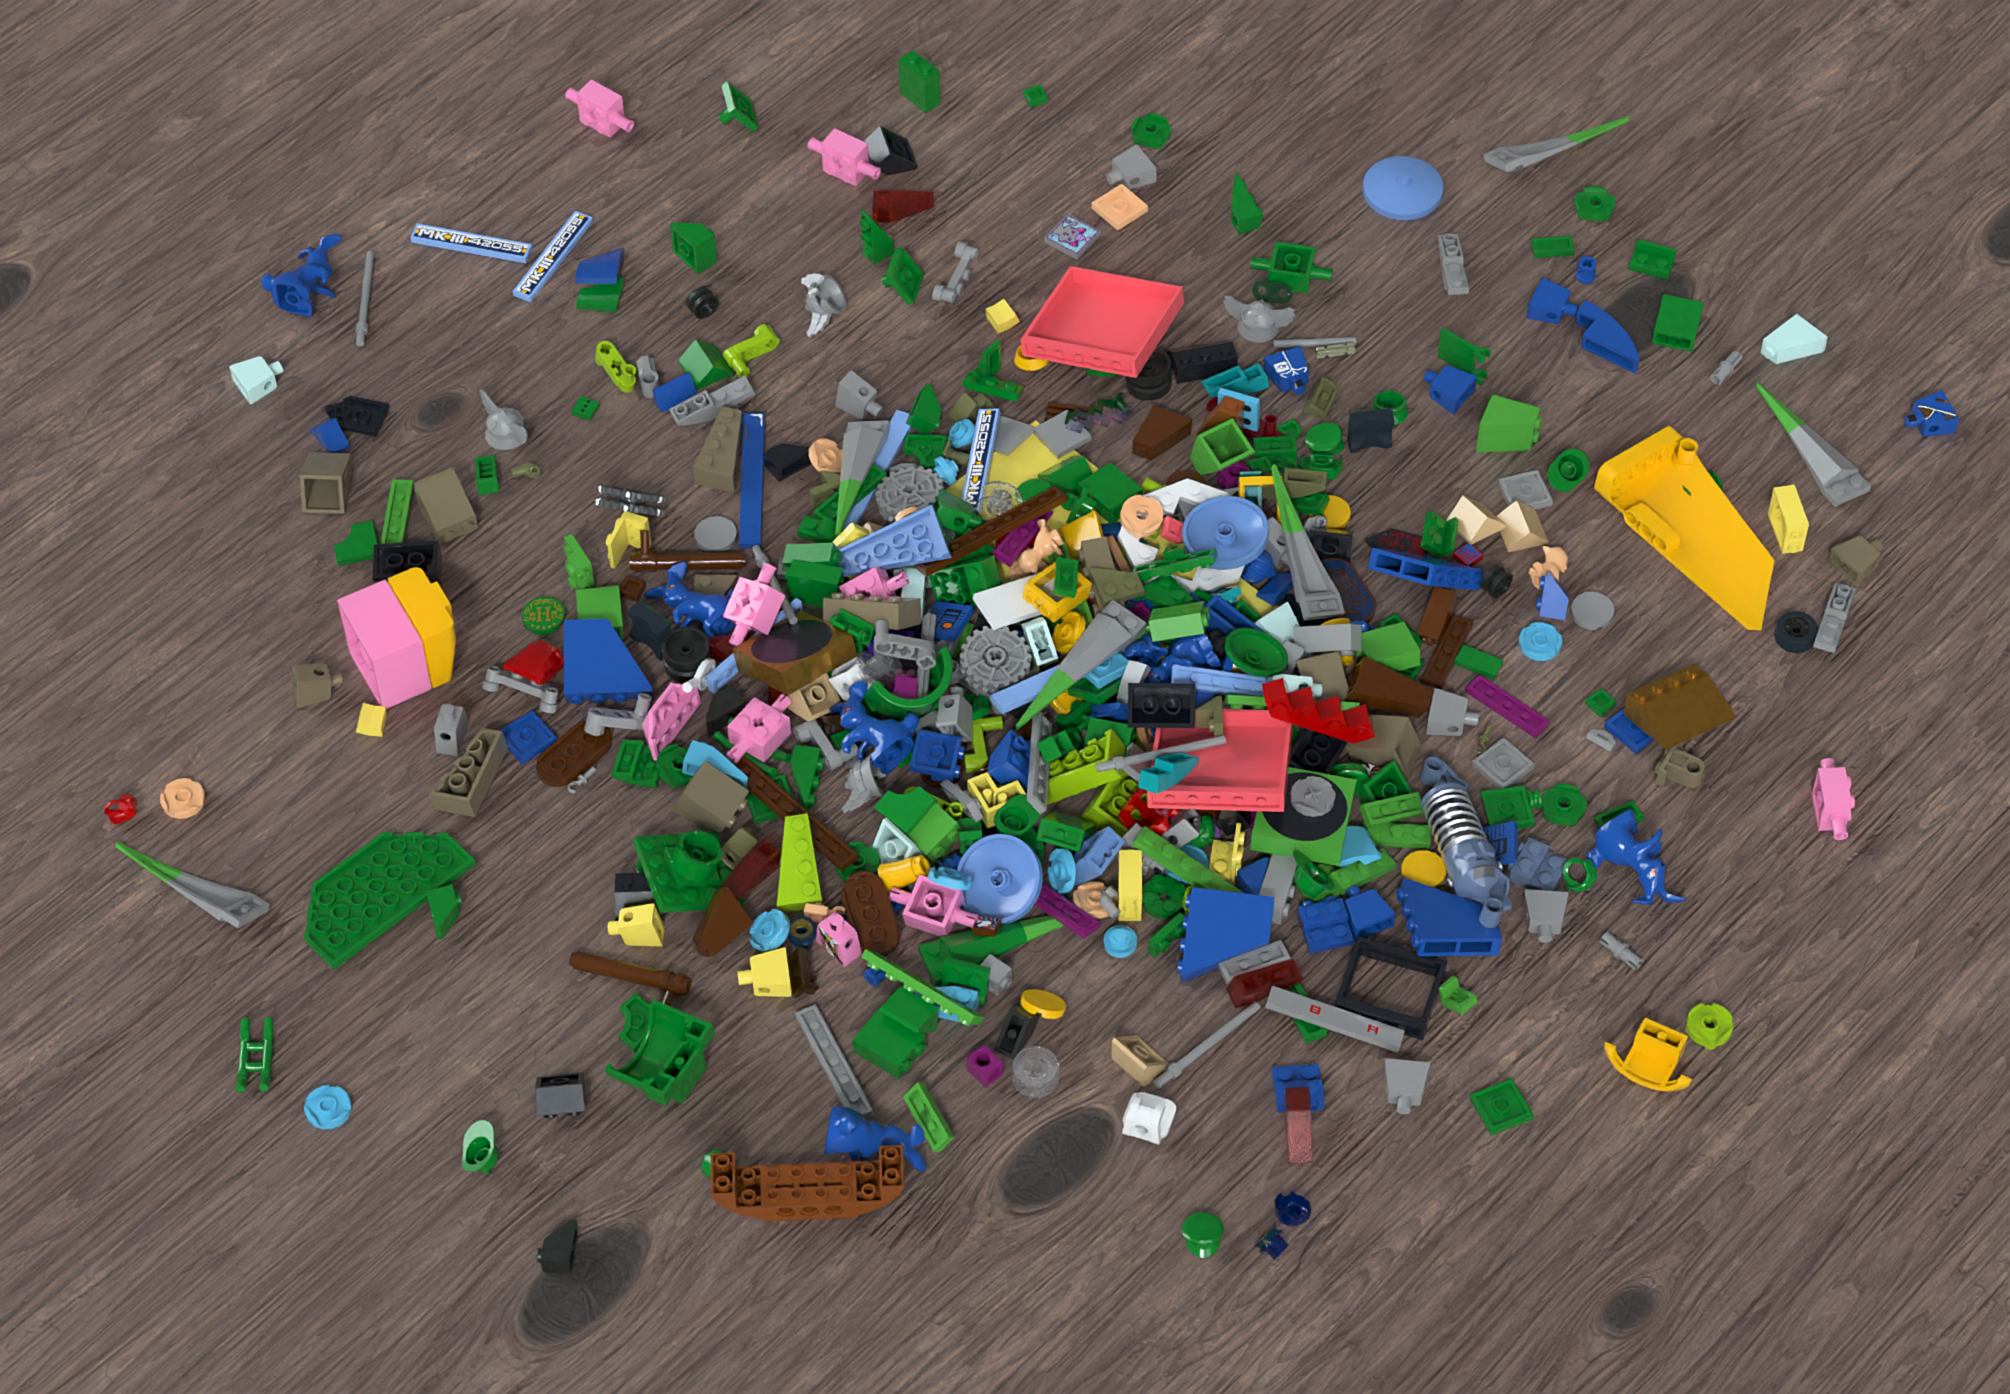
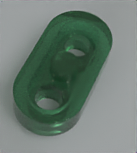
M1267 280L1256 282L1252 289V293L1257 300L1261 301L1263 299L1266 302L1279 304L1290 302L1294 294L1290 285ZM1260 287H1265V294L1259 293ZM1280 290H1284L1286 292V296L1284 298L1279 296Z

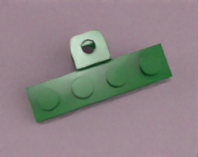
M1185 543L1174 544L1165 548L1163 552L1164 560L1134 566L1131 572L1137 573L1141 582H1147L1152 577H1168L1178 571L1186 573L1195 567L1208 568L1215 563L1218 553L1215 547L1186 554Z

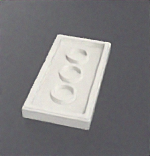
M1037 574L973 595L974 602L993 630L1042 614L1022 597L1025 583ZM1054 578L1039 588L1056 602L1064 598L1063 596L1053 595Z

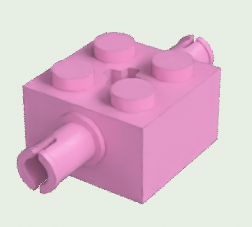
M590 80L579 91L572 87L567 90L565 98L578 104L579 118L584 125H588L600 134L610 138L620 128L626 132H630L633 129L634 121L624 117L621 95L593 80Z
M835 128L823 142L814 137L808 142L809 150L822 155L823 171L842 179L844 182L857 186L865 175L876 180L881 173V168L869 164L867 143Z
M763 563L757 580L751 581L742 577L739 578L722 616L736 624L734 632L728 641L730 644L738 646L743 643L748 630L765 635L769 634L785 598L784 594L769 586L777 569L774 566Z
M874 567L839 586L842 593H845V596L863 594L864 597H869L870 595L891 597L897 596L895 591L908 585L910 582L909 579L905 580L908 578L905 572H900V574L889 579L885 569Z
M781 694L771 706L754 697L727 726L729 742L734 745L726 753L730 761L738 763L747 752L765 762L791 734L790 717L783 714L792 703L788 696L785 697L784 694Z
M1826 758L1820 762L1821 768H1818L1812 791L1818 831L1833 830L1834 839L1844 840L1848 837L1846 825L1851 820V808L1855 806L1854 795H1850L1851 778L1847 776L1845 767L1835 768L1834 760Z
M919 875L912 893L893 887V892H890L889 897L891 901L906 905L902 914L905 925L940 937L949 935L955 923L972 928L979 918L978 914L961 910L965 900L962 890L941 886L923 875Z

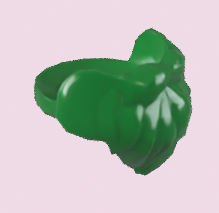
M1201 816L1200 834L1186 845L1203 848L1213 844L1216 832L1210 816Z
M1579 858L1568 860L1563 867V876L1567 882L1565 887L1573 892H1582L1591 888L1596 882L1597 877L1594 863L1590 859L1585 861ZM1574 863L1581 864L1587 872L1586 878L1581 884L1573 880L1569 875V868Z

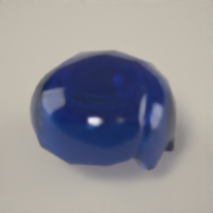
M1294 1192L1287 1196H1283L1280 1193L1274 1200L1275 1215L1286 1226L1301 1225L1306 1223L1311 1216L1310 1202L1304 1196L1297 1195Z

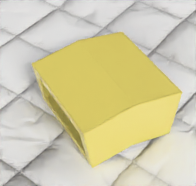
M1005 299L986 308V318L998 334L1020 322Z
M363 703L356 733L383 737L387 718L386 706H374Z

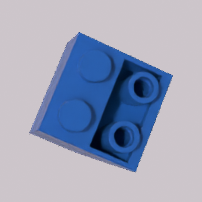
M1011 729L991 754L987 773L1003 786L1018 780L1025 793H1027L1031 745Z

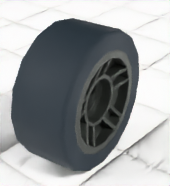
M1787 612L1777 621L1774 634L1775 641L1780 648L1787 652L1804 653L1814 645L1818 631L1817 623L1804 612Z

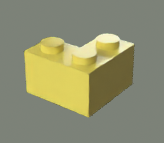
M987 772L967 780L968 793L971 798L975 797L982 807L980 809L983 816L982 820L987 829L995 826L994 815L1009 799L1016 795H1026L1018 780L997 788Z

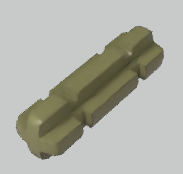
M1346 342V345H1343V343L1327 345L1326 348L1319 346L1315 349L1317 359L1326 358V356L1328 358L1343 356L1345 353L1347 355L1356 353L1354 342Z

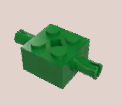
M1277 241L1270 259L1252 256L1250 267L1252 270L1268 271V288L1307 294L1313 278L1331 282L1333 268L1315 266L1316 247Z

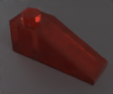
M1294 959L1236 975L1227 986L1226 991L1236 1009L1268 997L1272 986L1285 989L1302 981L1303 977Z
M1309 1087L1285 1088L1283 1098L1288 1163L1312 1162Z

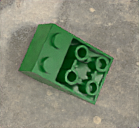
M994 555L948 565L929 575L935 601L968 606H977L973 600L975 593L1002 585Z

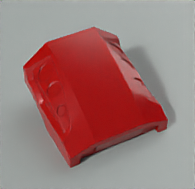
M539 640L528 644L527 647L504 663L503 669L531 680L537 685H542L551 681L564 668V656L558 647Z

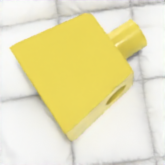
M654 904L623 908L619 913V921L608 922L609 935L621 934L624 943L628 946H663L665 927Z
M786 947L751 956V970L737 971L739 985L753 983L755 996H792Z

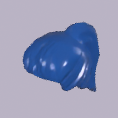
M1263 550L1255 560L1246 564L1241 575L1242 579L1248 583L1256 584L1266 578L1270 579L1276 576L1277 569L1270 553Z
M1150 634L1142 635L1138 641L1132 642L1124 651V657L1128 660L1138 662L1140 658H1144L1155 667H1157L1160 658L1168 654V649L1163 648L1160 641L1152 642Z

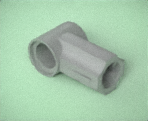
M642 356L636 361L641 393L647 398H653V389L659 387V377L656 372L654 359Z

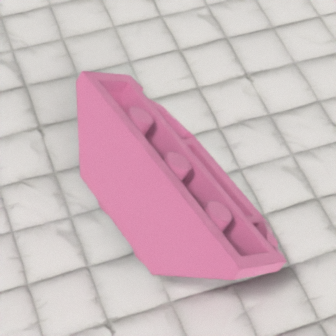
M670 683L648 712L642 723V729L653 760L657 761L660 751L671 744L701 704L697 687L687 693L682 689L683 684Z

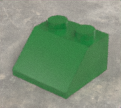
M696 223L670 224L673 253L692 270L700 274L717 263L716 237L711 229Z

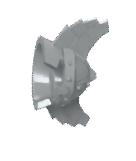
M807 274L806 278L801 280V284L809 289L806 299H804L806 310L812 312L811 324L807 331L809 338L813 334L816 336L819 331H822L825 325H828L833 314H841L846 310V299L843 290L838 282L828 274Z
M1225 296L1223 301L1229 315L1239 320L1237 322L1239 334L1244 339L1256 343L1267 342L1276 337L1279 327L1288 326L1296 315L1293 308L1288 307L1283 310H1275L1272 305L1264 302L1263 299L1243 304L1232 296Z
M479 390L482 403L489 414L485 422L487 425L485 439L488 444L495 449L511 450L525 443L528 432L524 428V418L518 410L506 407L498 408L485 391Z
M870 755L865 757L864 760H859L855 757L852 760L846 761L845 766L850 768V772L846 775L847 782L845 783V788L851 790V796L842 807L844 813L853 811L857 807L860 808L865 802L867 803L868 800H872L874 797H883L885 793L878 787L875 777L881 780L888 776L881 773L880 767L875 768L873 766Z

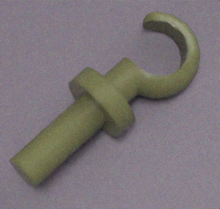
M1487 724L1483 735H1479V745L1483 748V751L1479 752L1474 748L1475 754L1481 755L1486 751L1485 743L1489 742L1488 735L1492 725Z

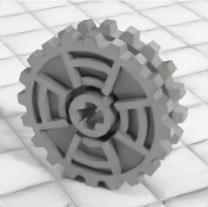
M909 466L908 469L900 468L899 472H891L889 477H884L882 479L883 483L878 484V491H875L880 515H882L884 521L888 520L889 524H892L896 521L895 516L908 507L922 509L931 504L933 505L940 490H944L942 478L940 479L938 473L933 474L932 469L924 470L923 466H919L916 469L914 466Z
M983 626L982 631L977 629L973 631V637L967 636V644H962V653H960L961 675L966 676L965 682L967 685L973 684V690L977 691L980 689L983 695H987L988 693L995 694L1024 681V677H1029V669L1031 668L1030 646L1025 645L1026 639L1024 637L1019 638L1016 630L1010 632L1007 626H1004L1003 629L998 628L995 630L989 629L988 626Z

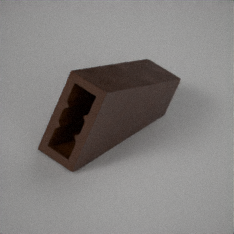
M1364 656L1355 666L1344 701L1360 703V705L1366 704L1367 707L1420 718L1425 712L1430 711L1434 690Z

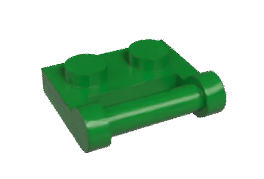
M946 957L943 965L941 987H949L950 983L979 989L978 1004L985 1006L991 968Z

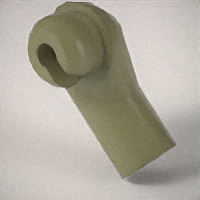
M527 462L511 468L510 473L513 479L522 475L538 478L541 475V468L538 465Z

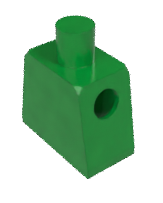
M942 489L940 490L933 507L942 527L964 533L967 526L974 529L980 526L982 518L972 514V504Z

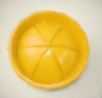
M1021 346L1017 349L1014 357L1015 365L1026 371L1039 370L1049 362L1023 356Z

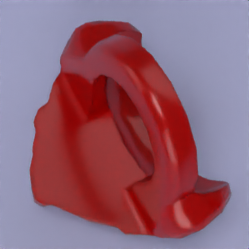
M123 794L120 799L108 802L104 806V813L108 815L110 822L115 825L129 821L137 814V799L131 794ZM119 803L118 809H109L111 805Z

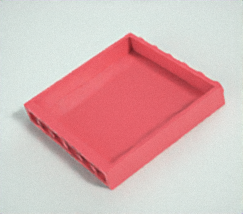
M1070 266L1020 339L1022 355L1137 378L1184 304L1183 287Z
M1222 709L1223 735L1226 738V744L1188 752L1187 754L1198 757L1199 763L1173 787L1157 794L1147 791L1148 808L1284 812L1293 724L1272 718L1269 710ZM1196 719L1195 728H1156L1153 751L1214 738V732H1210V728H1197ZM1155 760L1151 761V767H1154Z

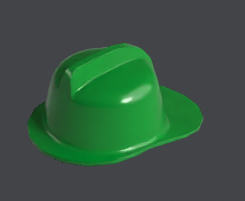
M1568 449L1561 453L1548 468L1547 476L1552 487L1561 492L1573 490L1589 472L1588 458L1577 449Z
M1021 794L1009 799L996 812L994 823L1000 834L1020 838L1038 821L1041 814L1027 801V795Z
M1293 851L1294 860L1298 865L1294 881L1303 893L1314 899L1325 889L1333 890L1335 888L1333 881L1318 869L1308 857L1300 851Z
M479 1120L473 1123L464 1136L462 1166L468 1172L478 1171L491 1174L492 1168L498 1162L499 1150L494 1144V1127L486 1120Z

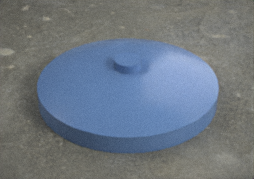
M1394 156L1378 161L1370 167L1364 177L1363 195L1368 205L1377 213L1396 220H1413L1430 214L1438 207L1443 195V181L1438 171L1429 163L1414 157Z
M1220 496L1200 503L1188 514L1183 524L1182 537L1188 554L1216 547L1218 557L1215 563L1208 568L1228 570L1242 567L1252 562L1263 552L1268 542L1269 528L1265 514L1253 502L1235 496Z
M994 834L978 840L964 853L957 867V870L964 873L965 878H968L970 875L974 880L970 890H962L965 899L962 905L964 910L978 914L979 917L1002 918V925L1015 922L1026 915L1036 903L1041 892L1043 872L1037 854L1026 842L1011 835Z

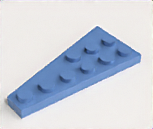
M932 504L839 549L842 553V562L839 564V567L843 568L844 577L863 574L874 567L887 570L952 558L937 513Z

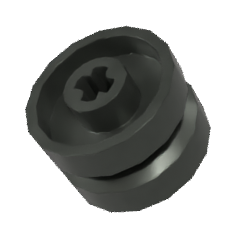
M1155 349L1137 378L1126 376V387L1129 394L1137 399L1150 401L1167 395L1172 384L1171 360L1163 351Z
M681 627L674 629L666 635L662 642L663 664L666 674L677 682L685 683L694 678L698 667L705 659L711 658L708 637L701 630L694 627Z

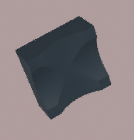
M1391 408L1350 413L1347 442L1351 453L1359 452L1368 447L1392 448L1394 417Z
M639 601L627 611L628 616L632 619L630 636L636 642L648 645L654 651L655 656L661 661L663 660L662 642L666 635L671 632V624L666 618L658 616L650 606H645Z

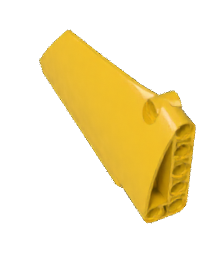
M1667 426L1605 462L1598 471L1594 490L1623 514L1624 520L1630 528L1747 630H1761L1775 560L1696 455L1698 443L1693 439L1684 438L1674 428ZM1683 486L1691 492V496L1685 492Z

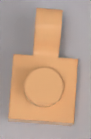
M806 903L804 908L806 921L813 923L822 922L833 912L846 915L845 908L842 906L829 910L828 907L821 903Z

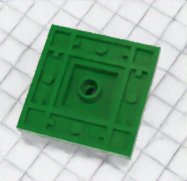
M691 830L684 834L635 836L633 844L660 913L706 910L715 890L721 887H728L743 907L745 900L733 870L720 860L723 845L717 832Z

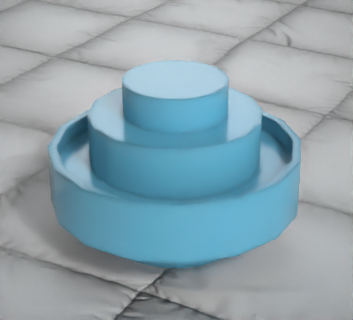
M963 419L951 427L948 439L952 440V445L955 448L970 445L973 442L975 424L969 419Z
M942 456L934 459L936 466L933 468L934 473H938L940 479L942 478V481L949 487L956 483L955 478L957 477L956 472L959 471L956 463L953 460L944 459Z
M1118 925L1111 927L1104 935L1105 951L1116 958L1130 956L1137 948L1135 932L1126 926Z

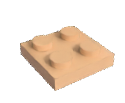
M1120 184L1091 203V208L1117 231L1148 212V205L1123 184Z

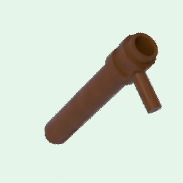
M649 530L640 531L641 551L630 553V570H635L636 572H643V570H648L649 572L669 570L673 565L680 562L686 563V570L742 569V567H746V554H742V552L657 553L656 551H649Z
M580 951L572 952L569 960V965L573 966V969L657 988L660 992L665 993L662 1003L668 1006L671 1005L674 995H688L691 988L692 979L683 973L674 974L673 971L666 969L660 971Z

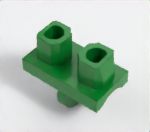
M1084 487L1079 499L1072 493H1065L1067 495V502L1061 504V506L1065 510L1071 511L1066 523L1069 524L1092 512L1097 501L1087 496L1090 491L1089 489Z
M1076 700L1071 704V713L1068 716L1061 713L1056 718L1058 727L1064 731L1076 726L1078 732H1081L1083 729L1087 731L1090 717L1088 718L1087 716H1090L1092 713L1093 703L1089 701L1082 703Z

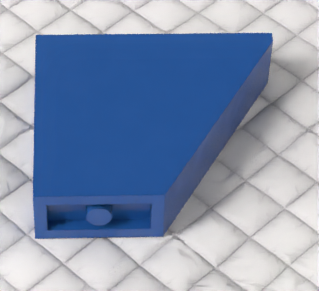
M1372 548L1368 569L1428 586L1469 590L1480 589V582L1484 569L1399 550Z
M608 619L564 620V696L566 702L580 704L583 701H592L593 703H603L605 700L625 702L627 699H635L637 701L639 693L648 694L654 699L650 683Z
M1407 878L1402 879L1401 887L1397 889V900L1401 902L1402 916L1406 917L1407 931L1411 933V943L1416 948L1418 956H1491L1499 954L1502 942L1499 927L1487 928L1479 922V916L1483 908L1482 904Z
M1192 887L1191 895L1187 894L1185 908H1189V915L1184 916L1183 930L1187 931L1186 938H1181L1180 952H1184L1183 960H1178L1177 973L1181 974V981L1186 982L1218 969V963L1268 945L1274 897Z

